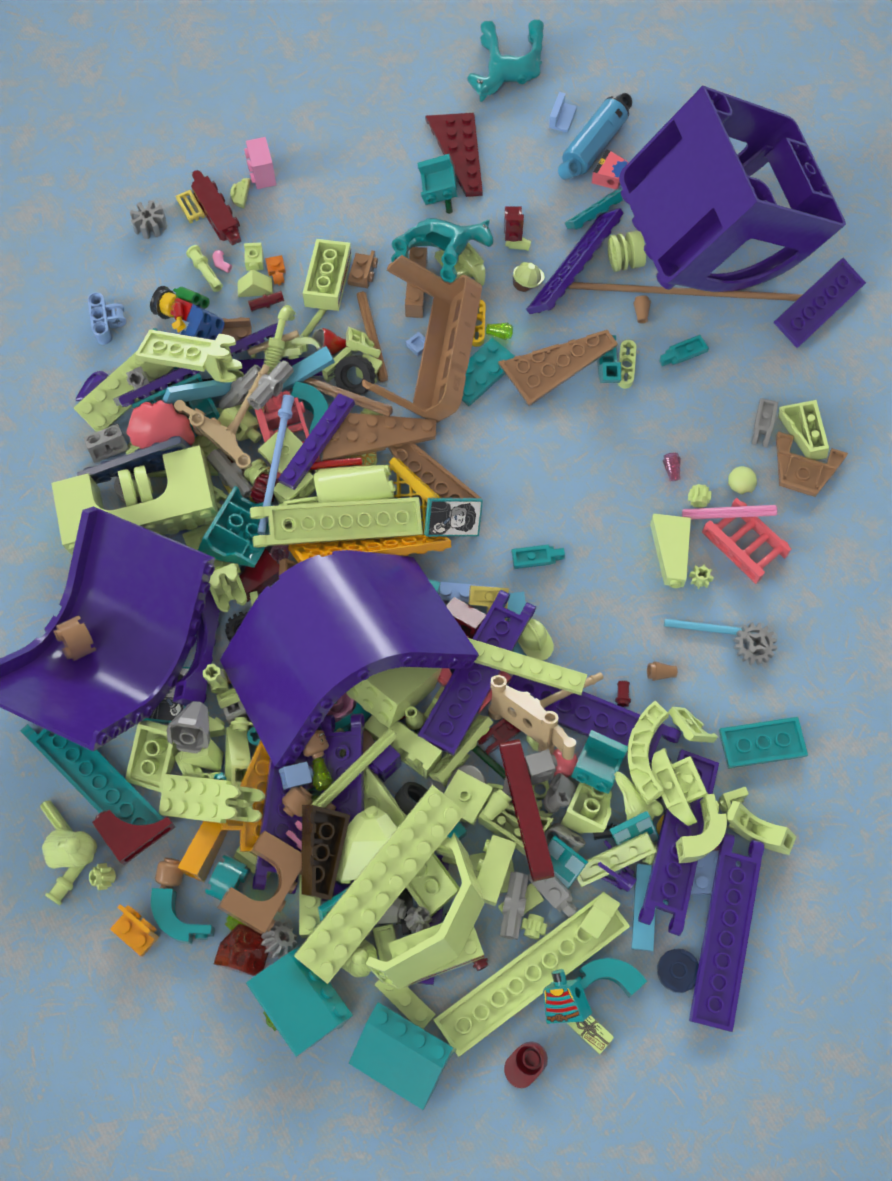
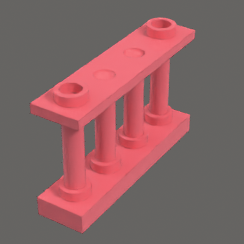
M298 397L294 398L295 406H292V413H298L300 423L288 426L287 428L292 433L303 430L305 439H307L309 432L303 417L305 408L303 402H299ZM255 409L265 443L278 431L269 430L267 423L280 417L278 416V411L263 413L262 409ZM277 472L276 479H278L281 475L279 472Z
M736 498L731 507L747 506L746 503ZM741 517L746 524L731 537L727 536L722 529L735 518H723L718 524H714L711 520L708 521L702 533L755 584L765 574L763 570L765 566L779 554L785 559L791 551L789 544L785 540L780 539L758 517ZM751 529L760 535L744 550H741L736 545V542ZM766 541L773 550L761 561L755 563L749 555Z

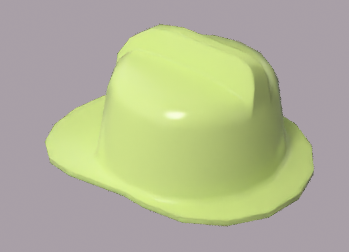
M531 619L520 636L518 643L527 656L543 661L551 656L554 644L544 625L535 619Z

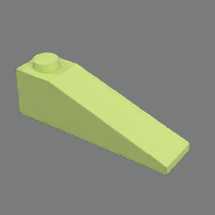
M579 782L561 824L578 833L604 832L611 816V790L607 794Z

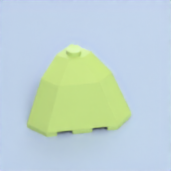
M374 805L358 813L348 825L336 880L341 884H350L352 880H355L397 829L389 816Z

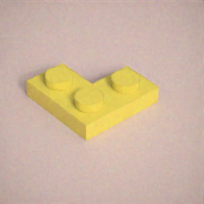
M470 585L468 605L487 606L488 613L499 591L503 590L509 593V588Z

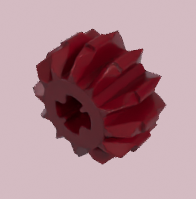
M261 474L260 477L256 478V482L253 483L250 497H252L255 503L264 502L269 478L268 474ZM273 492L272 502H274V498H275L274 492Z

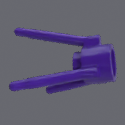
M607 840L604 841L608 849L613 848ZM601 862L598 863L599 867L615 877V880L607 876L601 879L615 885L620 890L624 889L628 892L635 884L637 878L633 876L634 871L628 866L624 867L625 872L621 870L617 874Z

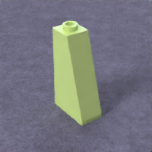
M653 513L650 526L664 585H668L671 588L684 587L687 579L691 518Z

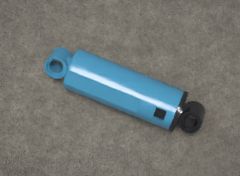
M628 93L607 97L564 151L562 156L563 163L558 167V174L562 179L567 180L585 174L628 119L629 109L632 107V98Z

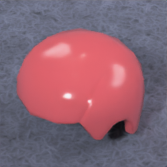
M555 749L553 754L555 755L557 766L555 767L556 772H554L553 777L562 773L568 778L572 775L577 764L576 754L574 753L573 759L566 760L562 757V752L559 749Z

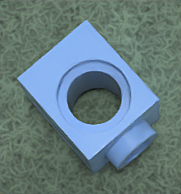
M307 762L286 766L279 770L284 790L295 786L307 785L312 782L313 771Z

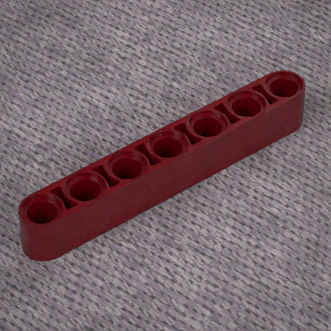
M520 739L499 743L500 754L532 881L536 882L553 878L554 869Z

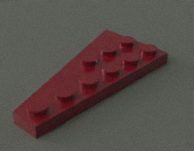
M474 113L426 115L425 120L429 124L432 134L435 135L444 155L450 154L455 175L465 196H483Z

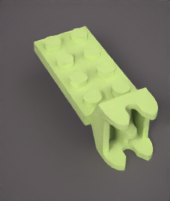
M149 330L135 354L136 360L202 372L206 369L213 379L219 382L235 381L237 379L236 376L228 371L242 369L241 362L232 359L229 346L236 345L235 339L224 334H218L216 340Z
M204 525L182 534L186 545L198 550L201 540L210 525ZM215 560V570L210 577L209 583L210 591L218 609L222 612H228L230 608L229 601L236 600L237 604L242 606L245 605L247 596L238 574L241 573L238 564Z
M165 774L159 814L217 823H226V819L257 822L263 815L259 810L253 809V803L265 799V794L259 789L232 785V781Z

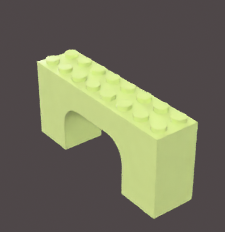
M200 445L163 454L168 484L165 492L160 497L116 510H104L100 488L89 473L51 483L62 545L73 555L82 510L93 506L160 535L177 534L181 530H193L204 524L211 525L219 510L209 464Z
M400 667L389 669L361 681L348 690L346 694L359 703L364 710L376 717L380 723L390 729L406 715L405 711L408 707H415L434 690L442 668Z

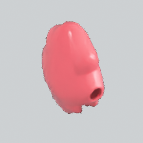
M163 400L154 404L144 402L139 407L133 409L126 431L132 445L144 449L152 446L154 443L167 441L174 436H180L191 446L195 442V435L190 427L188 417L177 413L172 403L167 404Z

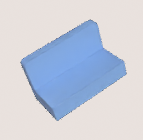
M559 92L550 114L549 128L568 132L577 106L565 103L566 93Z

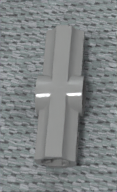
M284 360L279 362L269 375L264 374L260 378L258 387L247 398L248 403L256 410L262 409L272 396H278L281 393L283 383L294 372L293 367Z
M254 365L243 377L233 381L229 392L219 401V406L224 410L240 405L245 400L248 390L251 389L261 368L258 365Z
M141 366L126 373L128 376L127 382L133 386L134 390L149 384L148 374L146 371H143Z
M220 449L213 450L207 456V461L218 472L221 482L231 489L237 486L242 497L245 499L250 497L252 486L243 477L241 469L236 463H231Z
M511 872L508 891L504 899L502 911L504 915L500 930V936L507 939L518 940L521 918L524 916L525 894L528 884V875L524 873Z

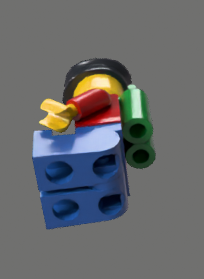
M160 286L155 290L151 298V312L154 315H158L161 319L175 318L176 321L171 325L173 329H177L178 333L182 331L180 335L216 340L218 334H222L224 328V320L221 317L205 310L209 306V298L185 287L174 288L171 291L166 286ZM184 321L189 322L186 331L183 330L186 328Z

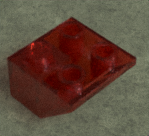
M238 924L220 942L213 964L239 973L256 976L264 970L269 952L265 953L266 946L261 945L264 940L261 937L262 934L246 925Z

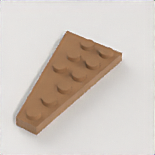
M608 330L587 335L584 338L570 340L567 343L532 351V353L515 356L509 360L498 361V364L528 406H530L611 351L618 343Z
M349 413L323 449L322 461L336 458L345 459L346 456L356 454L359 456L386 450L388 447L395 446L397 448L407 443L416 444L434 440L436 437V420Z
M407 443L397 448L395 446L388 447L393 457L400 459L441 498H481L416 444Z

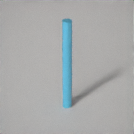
M671 619L664 620L665 627L737 635L738 630L742 631L739 627Z

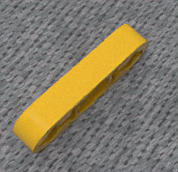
M481 299L479 314H477L476 320H480L482 324L479 326L475 325L472 346L474 347L483 345L485 340L486 304ZM475 332H479L478 340H475Z

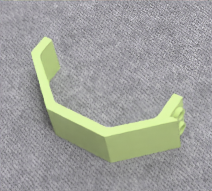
M453 833L451 838L446 837L435 851H437V854L443 855V862L458 866L462 880L461 887L437 934L391 961L383 962L369 957L366 963L367 967L384 984L402 989L458 958L485 904L468 852L455 833Z

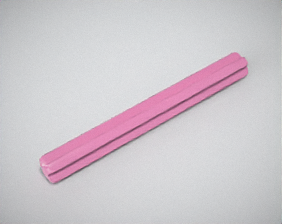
M776 505L682 510V517H688L691 520L777 515Z

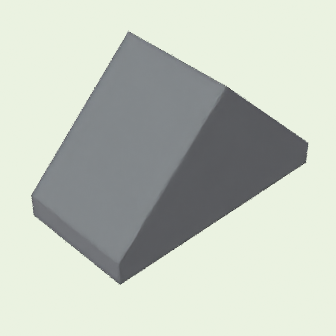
M241 701L223 708L229 725H231V721H235L236 717H245L247 721H250Z

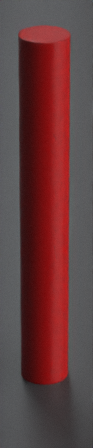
M362 458L316 461L309 470L362 465Z

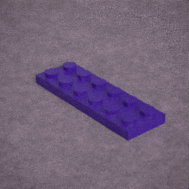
M841 258L773 323L798 348L862 288L866 282L844 258Z

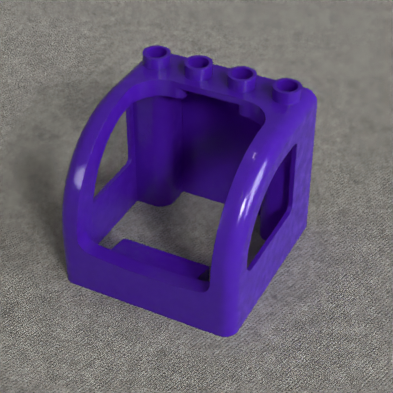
M703 85L622 169L619 177L622 186L621 196L630 205L634 215L632 223L642 233L646 243L644 251L653 260L658 271L656 274L657 281L667 290L672 289L675 285L708 292H730L762 284L801 263L846 225V221L798 124L793 118ZM730 138L745 142L747 145L737 154ZM769 162L791 209L777 205L769 187L760 179L750 176ZM749 239H756L784 247L772 256L744 269L728 273H712Z

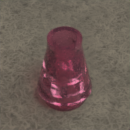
M678 453L664 455L663 464L669 476V481L680 480L681 457H679Z
M276 545L271 548V556L275 561L280 562L284 558L288 559L290 553L288 545Z

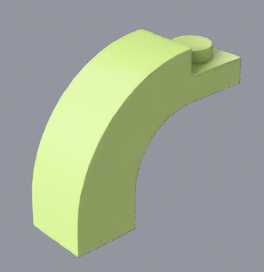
M706 794L700 800L704 820L702 834L682 836L676 842L679 863L694 862L706 857L722 841L726 832L727 816L726 814H718L719 804L715 800L714 794Z
M732 802L727 812V821L730 823L729 828L750 842L752 840L763 842L766 849L790 855L796 836L788 827L766 822L753 815L741 802Z

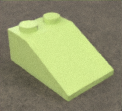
M149 720L137 725L125 777L129 783L162 793L164 776L171 773L176 761L174 756L179 752L176 748L177 744L174 742L170 744L167 740L168 726Z

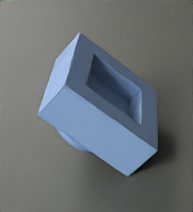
M417 332L406 341V346L417 357L423 353L425 337L420 332Z

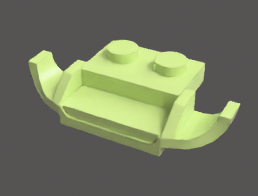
M469 242L462 254L459 255V260L454 266L457 271L456 279L462 275L470 278L474 277L475 281L483 286L485 282L484 260ZM440 250L435 253L434 257L443 267L441 257L444 251Z
M301 335L285 342L281 357L288 356V359L299 358V355L308 351V344L314 345L317 350L321 347V344L316 339ZM268 349L264 350L265 357H267L266 354L268 353L266 351ZM256 354L251 355V358L256 357Z
M665 748L655 752L652 758V773L659 785L664 789L662 798L667 809L687 826L696 823L697 820L689 803L704 797L708 793L693 759L689 756L672 764Z

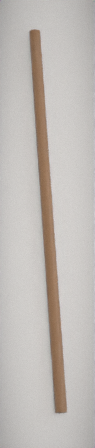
M573 282L569 285V289L787 301H796L803 295L752 291L708 292L693 288L677 287L667 290L658 286Z

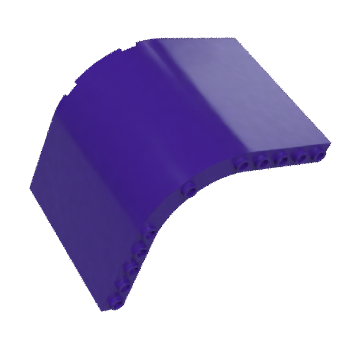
M94 506L83 509L65 590L59 603L62 607L57 617L53 615L44 628L46 633L41 638L36 637L22 649L0 658V708L91 751L104 746L123 732L138 725L145 718H149L169 690L176 686L178 676L186 662L191 647L196 643L197 637L195 635L201 624V612L206 605L204 600L210 589V577L215 570V558ZM79 615L81 619L78 622L79 624H85L93 640V644H90L91 648L95 647L96 651L73 661L65 657L62 650L65 646L62 641L58 642L53 631L57 630V625Z
M340 550L333 551L332 555L324 557L316 555L308 558L280 574V579L271 587L267 586L253 603L220 658V662L274 766L286 767L295 763L337 700L361 681L377 673L400 667L469 669L479 654L414 557Z

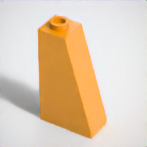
M202 822L178 866L186 876L205 883L228 830H221L222 823Z

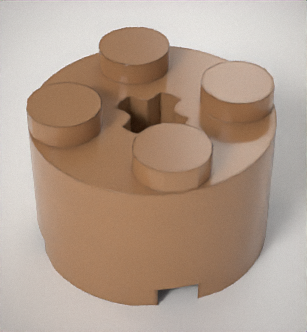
M79 615L57 625V630L53 631L58 642L62 641L65 646L62 649L65 657L73 661L96 651L95 647L91 648L90 644H93V640L85 624H79L78 622L81 619Z

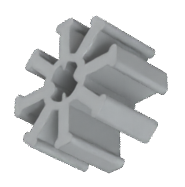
M151 200L148 201L149 204L146 209L143 207L142 202L136 204L138 211H130L134 231L137 235L142 232L144 239H149L150 231L155 233V237H159L161 235L159 228H164V230L167 228L162 206L158 205V207H155L154 201Z

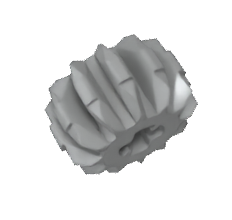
M280 921L275 922L269 932L266 931L261 935L263 939L261 945L267 948L265 953L270 952L271 958L278 957L280 959L294 950L298 945L295 941L298 935L293 934L294 928L289 929L287 922L283 924Z

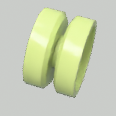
M144 465L134 468L136 478L132 480L128 469L118 471L126 506L138 504L137 497L141 498L142 503L153 500L150 478L147 477Z

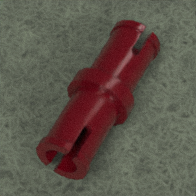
M280 290L269 295L263 294V297L249 300L248 303L251 312L257 309L270 308V305L284 302V298Z

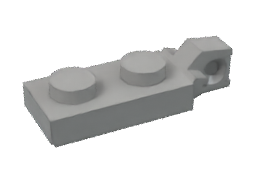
M531 874L528 875V880L559 912L562 910L569 918L576 913L578 908L571 902L573 900V897L570 895L571 892L555 875L553 878L536 882L532 881Z

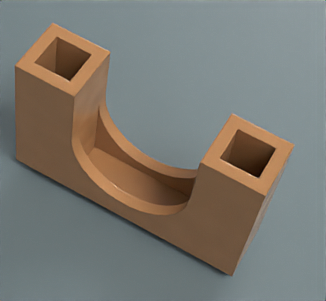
M266 831L260 834L251 852L272 864L276 869L279 878L276 892L266 901H255L231 887L227 890L217 907L260 934L266 931L269 932L276 921L273 919L277 911L279 913L282 911L286 904L284 899L287 893L291 894L297 885L295 879L298 874L302 875V853Z

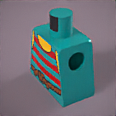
M564 969L553 971L551 973L553 982L543 990L546 1023L583 1022L592 1014V1010L580 981L566 980Z

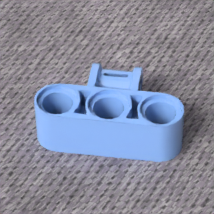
M95 292L88 297L91 327L97 342L104 345L112 340V328L122 327L126 324V318L123 314L124 306L119 303L106 305L103 295Z

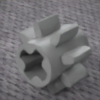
M418 905L416 909L411 907L406 912L407 917L404 920L408 929L412 932H419L430 927L429 923L432 921V918H430V912L426 908Z

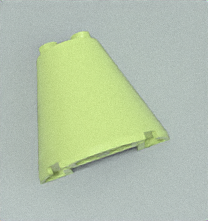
M388 464L332 467L315 470L314 483L319 503L395 499L394 491H396L393 481H389L391 470Z

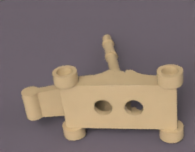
M265 364L260 372H258V376L251 389L248 390V394L234 420L227 427L222 426V423L215 418H207L201 410L189 408L182 400H177L174 403L177 413L185 414L189 417L196 435L205 436L237 464L243 476H245V470L248 467L251 468L252 464L250 456L244 453L238 446L235 435L250 406L247 398L258 387L260 378L267 374L270 369Z
M599 672L589 676L586 679L584 688L603 680V674ZM501 675L493 676L490 682L492 700L488 709L489 717L493 720L506 719L539 743L538 752L549 749L552 755L556 746L562 752L564 759H573L576 746L575 739L568 737L563 728L558 725V715L555 712L544 710L546 706L573 693L561 690L542 700H538L530 696L528 692H520L507 686L505 677Z

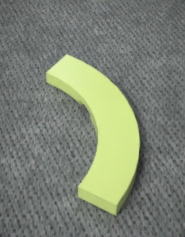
M656 701L649 705L640 715L638 722L632 729L628 744L629 772L636 790L648 806L664 794V789L659 785L650 769L648 754L654 733L669 717V713Z

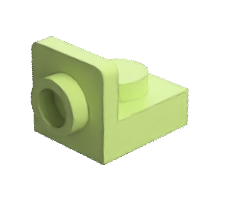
M743 787L722 794L719 798L720 801H718L721 812H725L727 816L733 801L743 803L744 799L749 795L747 788Z

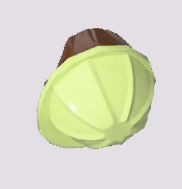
M523 262L513 271V285L521 292H526L531 288L539 286L545 278L542 270L532 262Z

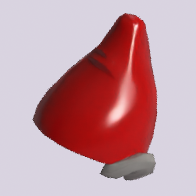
M320 328L315 330L312 338L316 339L322 348L327 346L331 355H335L340 350L348 347L346 346V339L337 336L329 329Z

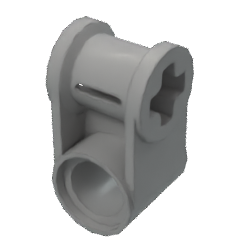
M562 773L557 774L551 780L543 801L545 809L550 813H556L560 807L568 806L576 790V785Z
M561 823L552 824L544 833L547 845L554 837L552 832L558 834L559 839L576 853L586 844L581 836L575 834Z

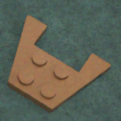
M778 431L776 446L779 486L816 497L845 460L848 453L831 448L827 463L825 464L790 453L794 436Z

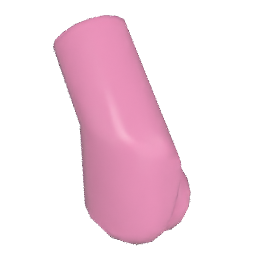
M215 251L212 255L215 267L230 273L232 265L224 262L223 251Z

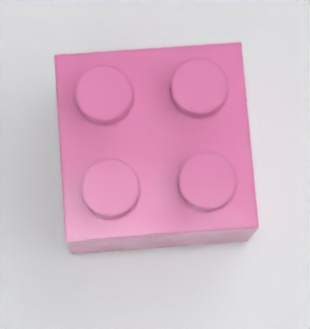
M266 137L247 140V148H244L246 159H249L246 161L249 171L252 172L250 173L252 183L256 184L257 189L276 186L273 163Z

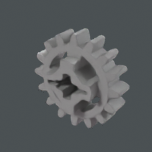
M752 622L749 624V627L744 625L741 628L742 631L738 630L736 633L738 637H735L733 641L738 644L734 646V649H739L737 656L742 655L743 662L748 659L750 665L754 661H756L757 665H760L762 660L766 663L769 661V657L772 658L775 655L772 651L777 649V646L773 645L777 639L771 637L774 632H767L768 626L763 629L761 628V623H758L755 627Z

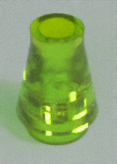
M509 323L487 324L486 334L503 340L511 339L513 325H509Z
M318 758L312 761L313 786H315L317 791L327 790L332 785L333 779L324 758Z

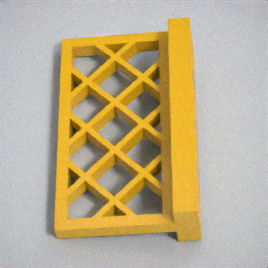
M393 457L389 461V467L397 475V482H393L394 485L397 484V495L394 496L395 498L422 497L420 509H423V519H421V522H423L422 531L424 534L426 502L428 498L441 497L400 459ZM401 484L409 485V494H401Z

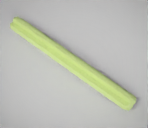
M388 729L311 805L325 808L397 738V734L392 729Z

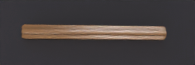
M364 291L358 292L357 300L366 334L374 343L373 348L381 351L366 293ZM381 352L377 359L382 361V366L378 370L377 375L379 381L384 382L388 380V374Z
M308 378L302 382L313 386L321 393L335 398L338 394H342L353 399L355 405L388 417L393 413L392 406L313 378Z

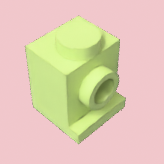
M244 243L246 271H251L252 269L255 271L264 270L262 244Z

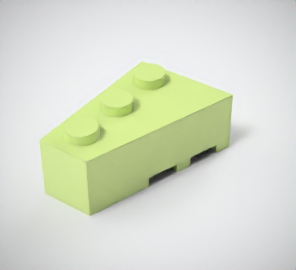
M817 400L779 407L778 418L789 434L794 436L793 440L804 456L813 460L827 458L829 445Z
M486 805L478 816V823L495 835L516 842L515 849L526 856L514 807H507L491 821L482 814L487 807ZM540 816L545 833L551 826L553 818Z

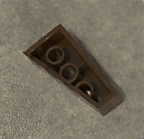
M302 805V895L326 900L332 899L350 819L349 814L315 805Z

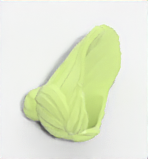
M616 772L614 774L617 785L624 797L627 820L645 811H648L652 820L655 816H660L663 813L664 809L660 802L655 800L648 806L636 790L635 785L623 773Z
M65 828L52 831L42 845L46 864L52 869L85 866L93 861L94 852L97 849L96 841L84 831L74 832Z
M364 938L341 968L354 977L368 976L371 972L366 965L369 957L378 959L377 951L373 944H370Z

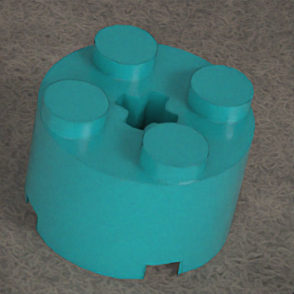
M225 854L222 856L224 862H218L208 882L211 885V889L205 890V894L220 901L229 888L232 887L239 891L237 888L240 882L245 883L249 875L246 864Z

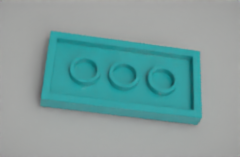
M493 337L469 358L462 401L468 406L472 405L505 375L498 361L509 360L515 357Z
M798 717L719 729L728 769L808 756Z

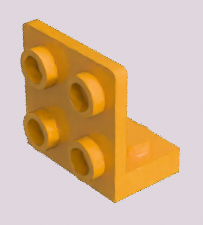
M119 904L117 908L123 914L110 930L138 955L143 957L159 938L155 933L157 929L144 918L140 920L142 916L129 905L124 907Z

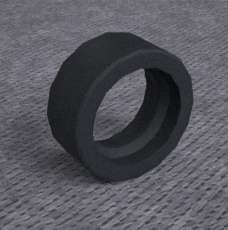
M407 782L399 789L394 798L404 814L408 815L416 805L412 799L418 803L428 790L416 782Z

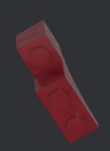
M505 206V241H522L524 224L522 206Z

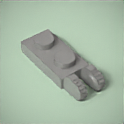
M760 398L751 444L756 445L759 438L758 435L761 433L765 434L762 444L763 447L767 448L773 432L778 402Z

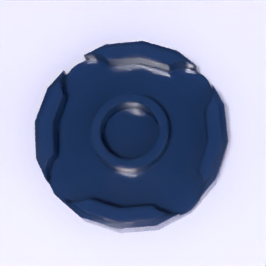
M684 949L669 950L658 962L657 975L661 984L666 989L675 993H684L695 986L699 963L689 951Z

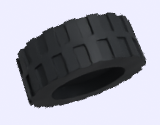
M352 355L341 359L334 370L336 386L358 395L367 393L368 389L363 387L362 381L357 385L349 382L347 372L351 367H357L362 371V381L366 380L374 384L376 374L372 363L361 355Z

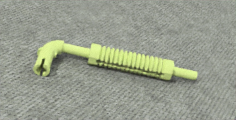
M285 305L280 310L277 317L279 321L275 337L269 339V347H267L268 350L266 351L268 354H266L267 357H265L264 361L265 365L270 367L267 375L281 362V353H283L282 350L285 346V341L281 339L286 321H292L296 318L294 316L296 312L290 305Z

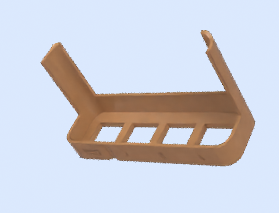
M401 255L388 265L386 271L434 297L413 403L375 383L372 384L363 380L362 385L425 419L436 420V423L454 414L462 401L466 379L465 374L470 358L482 285L466 275L460 276L451 283L443 281L441 277Z

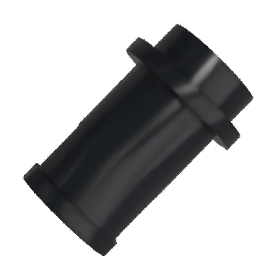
M610 823V825L606 826L604 832L593 833L594 840L613 838L610 829L617 826V824L613 825V823Z

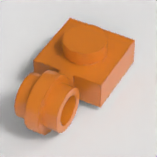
M282 255L265 258L268 274L273 276L274 285L278 284L280 286L282 285L281 283H285L283 273H286Z

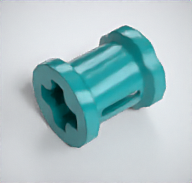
M252 727L247 733V739L251 744L258 746L260 739L256 740L253 737L254 733H258Z

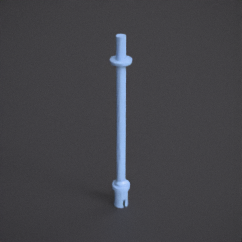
M283 395L281 409L278 410L280 424L263 507L271 506L287 422L293 415L294 397L291 395ZM268 517L260 519L259 534H265Z

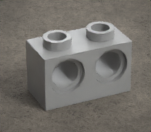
M118 424L83 437L94 463L129 449Z
M549 749L525 756L532 785L553 779L557 761L555 755L550 754Z

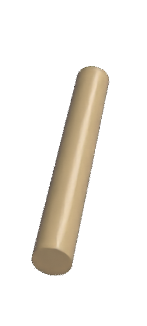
M295 330L282 335L281 340L287 342L300 336L298 331ZM269 341L249 348L247 350L248 354L251 356L266 350L269 347Z

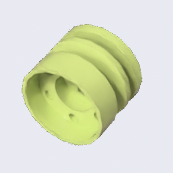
M638 230L627 232L625 238L621 233L617 234V236L609 235L608 257L614 272H619L621 269L627 270L628 263L632 269L645 266V242L642 233Z

